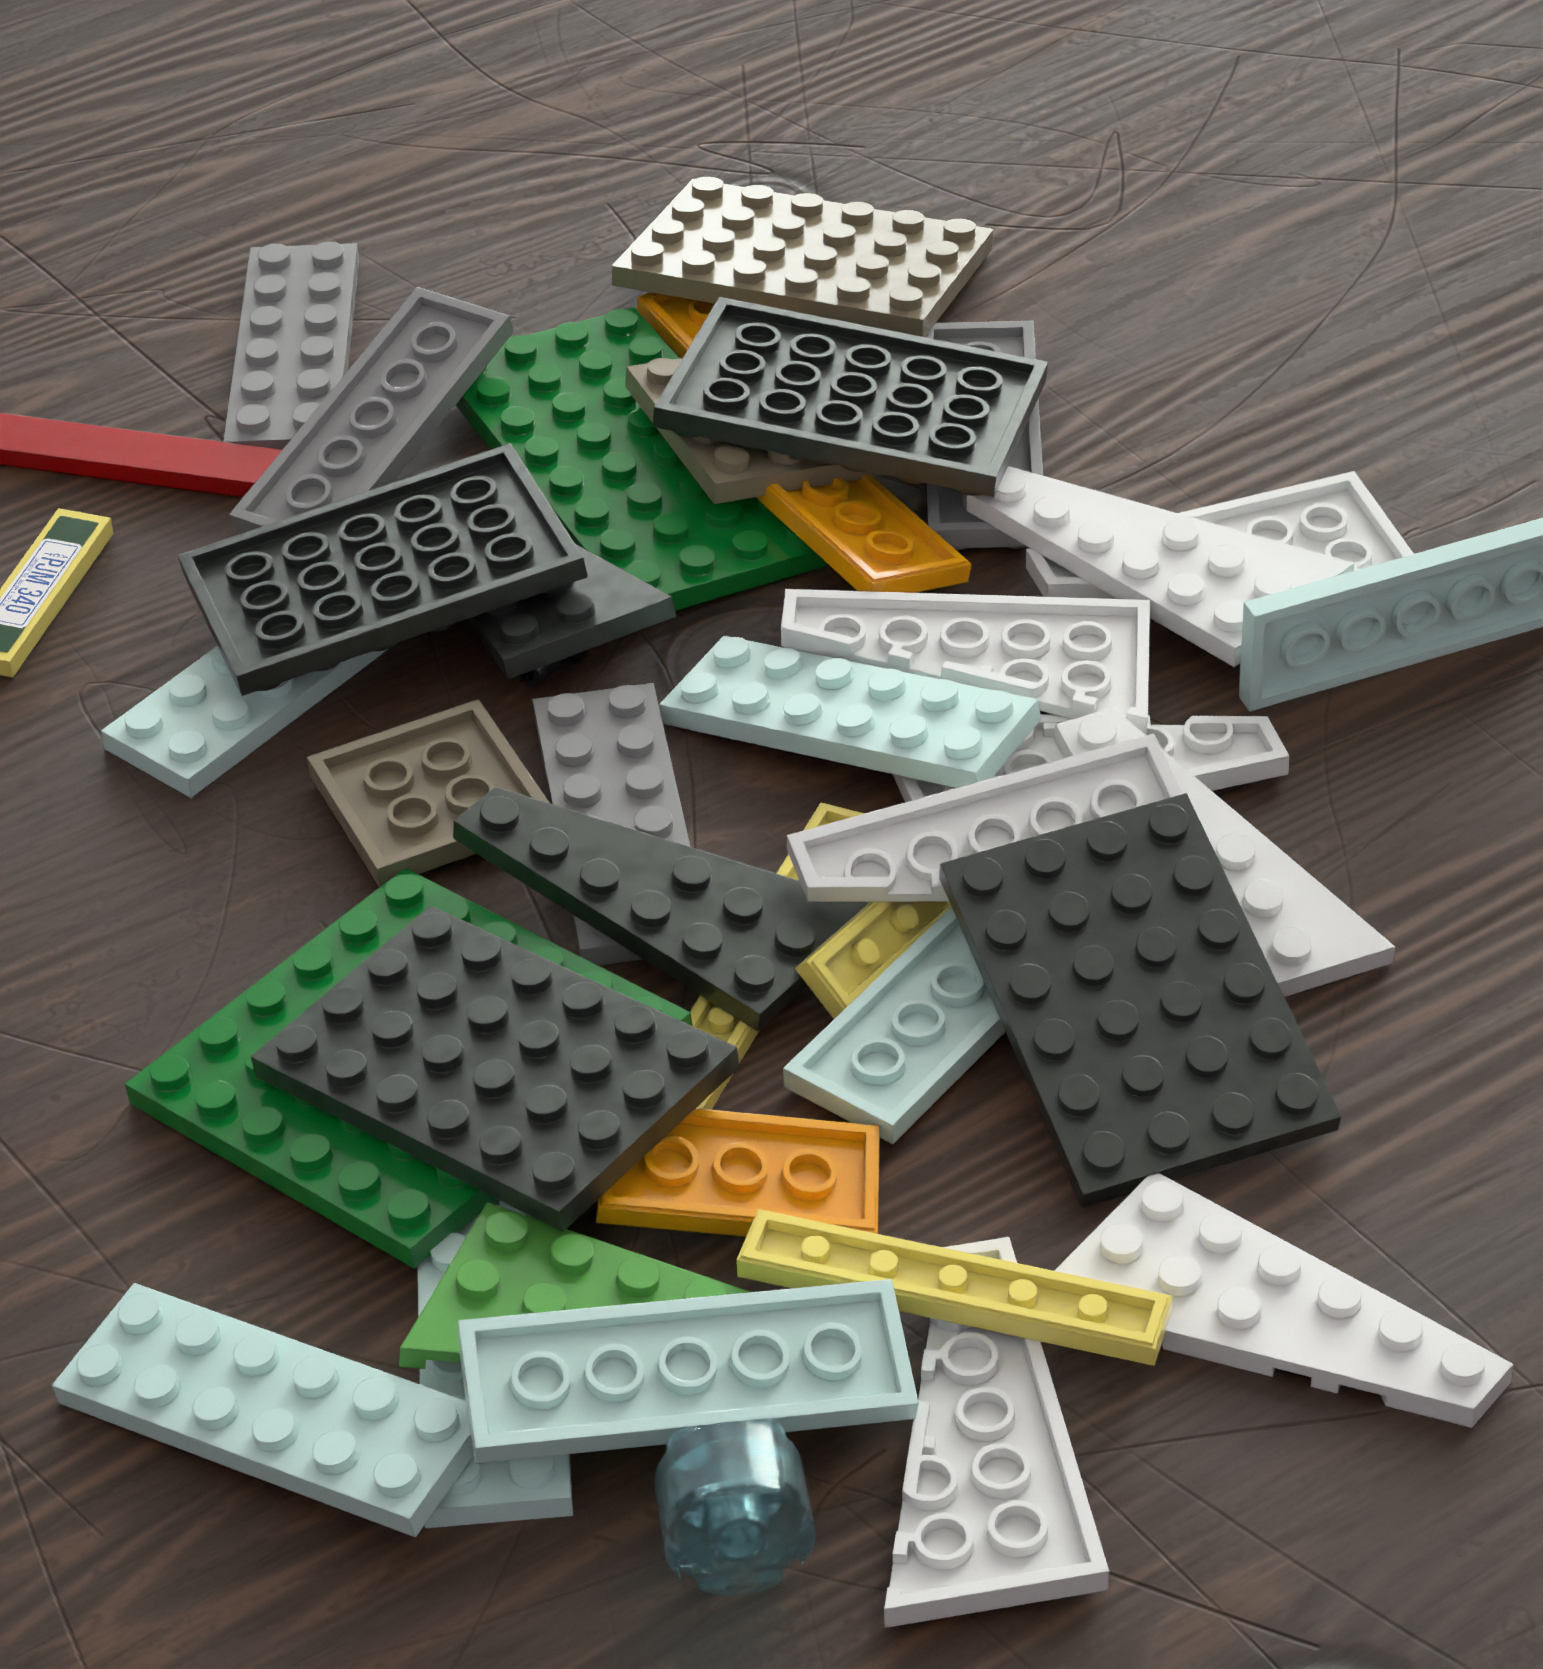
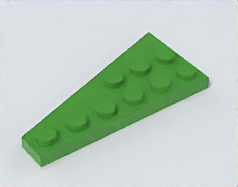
M487 1202L401 1345L399 1367L425 1369L426 1360L461 1363L457 1339L458 1320L750 1293V1291L568 1229L562 1232L538 1219Z

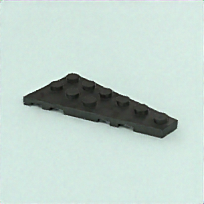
M576 545L584 558L587 578L570 583L559 591L544 592L514 602L504 610L485 612L467 620L507 679H511L674 618L676 613L673 599L668 594Z
M494 787L453 821L454 840L757 1032L808 986L795 968L870 903L808 902L799 880L498 787Z

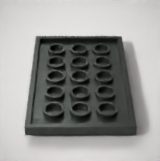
M719 297L655 404L653 427L673 431L681 437H703L728 442L730 445L739 446L744 449L757 448L789 455V458L798 461L816 460L840 465L852 472L870 471L898 477L900 480L910 484L928 483L953 488L965 495H987L994 497L1045 385L1048 362Z
M511 443L177 555L186 582L242 696L255 691L274 689L282 682L314 671L332 669L340 662L372 651L378 652L390 649L398 642L427 632L443 631L450 628L456 622L485 612L504 610L514 602L544 592L559 591L570 583L588 577L582 554Z
M1187 793L940 863L939 879L1081 1208L1130 1194L1150 1175L1160 1173L1171 1180H1176L1339 1129L1341 1120L1339 1110Z
M431 905L251 1056L255 1077L401 1149L562 1232L740 1067L736 1046Z

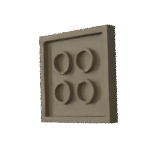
M479 699L307 757L311 779L379 887L406 868L416 874H420L476 854L453 839V821L494 787L549 803Z

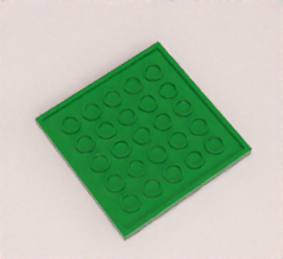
M406 868L127 1081L125 1088L131 1105L415 1269L431 1255L430 1251L451 1233L459 1232L481 1213L487 1202L492 1204L497 1198L255 1077L251 1056L430 905L688 1025L693 1026L691 1012Z

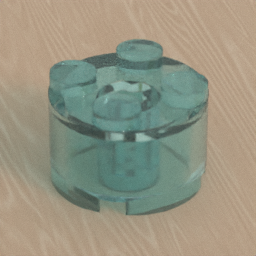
M759 1419L753 1422H722L703 1428L690 1426L677 1430L669 1437L666 1444L667 1452L656 1469L654 1489L665 1556L672 1571L680 1578L681 1570L688 1576L697 1579L698 1588L705 1592L722 1596H737L760 1592L783 1581L782 1570L793 1563L798 1557H800L801 1565L811 1554L816 1536L815 1523L800 1454L794 1444L786 1437L784 1428L778 1422L771 1419Z

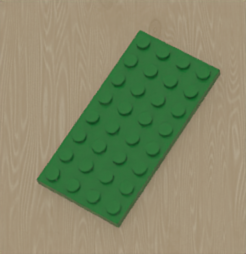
M635 307L615 309L598 317L579 322L562 323L556 328L529 335L510 337L456 403L457 408L491 450L510 443L512 444L576 545L668 594L673 599L675 611L829 565L756 497L714 504L658 429L653 427L652 421L625 387L626 367L647 364L657 358L679 359V357Z

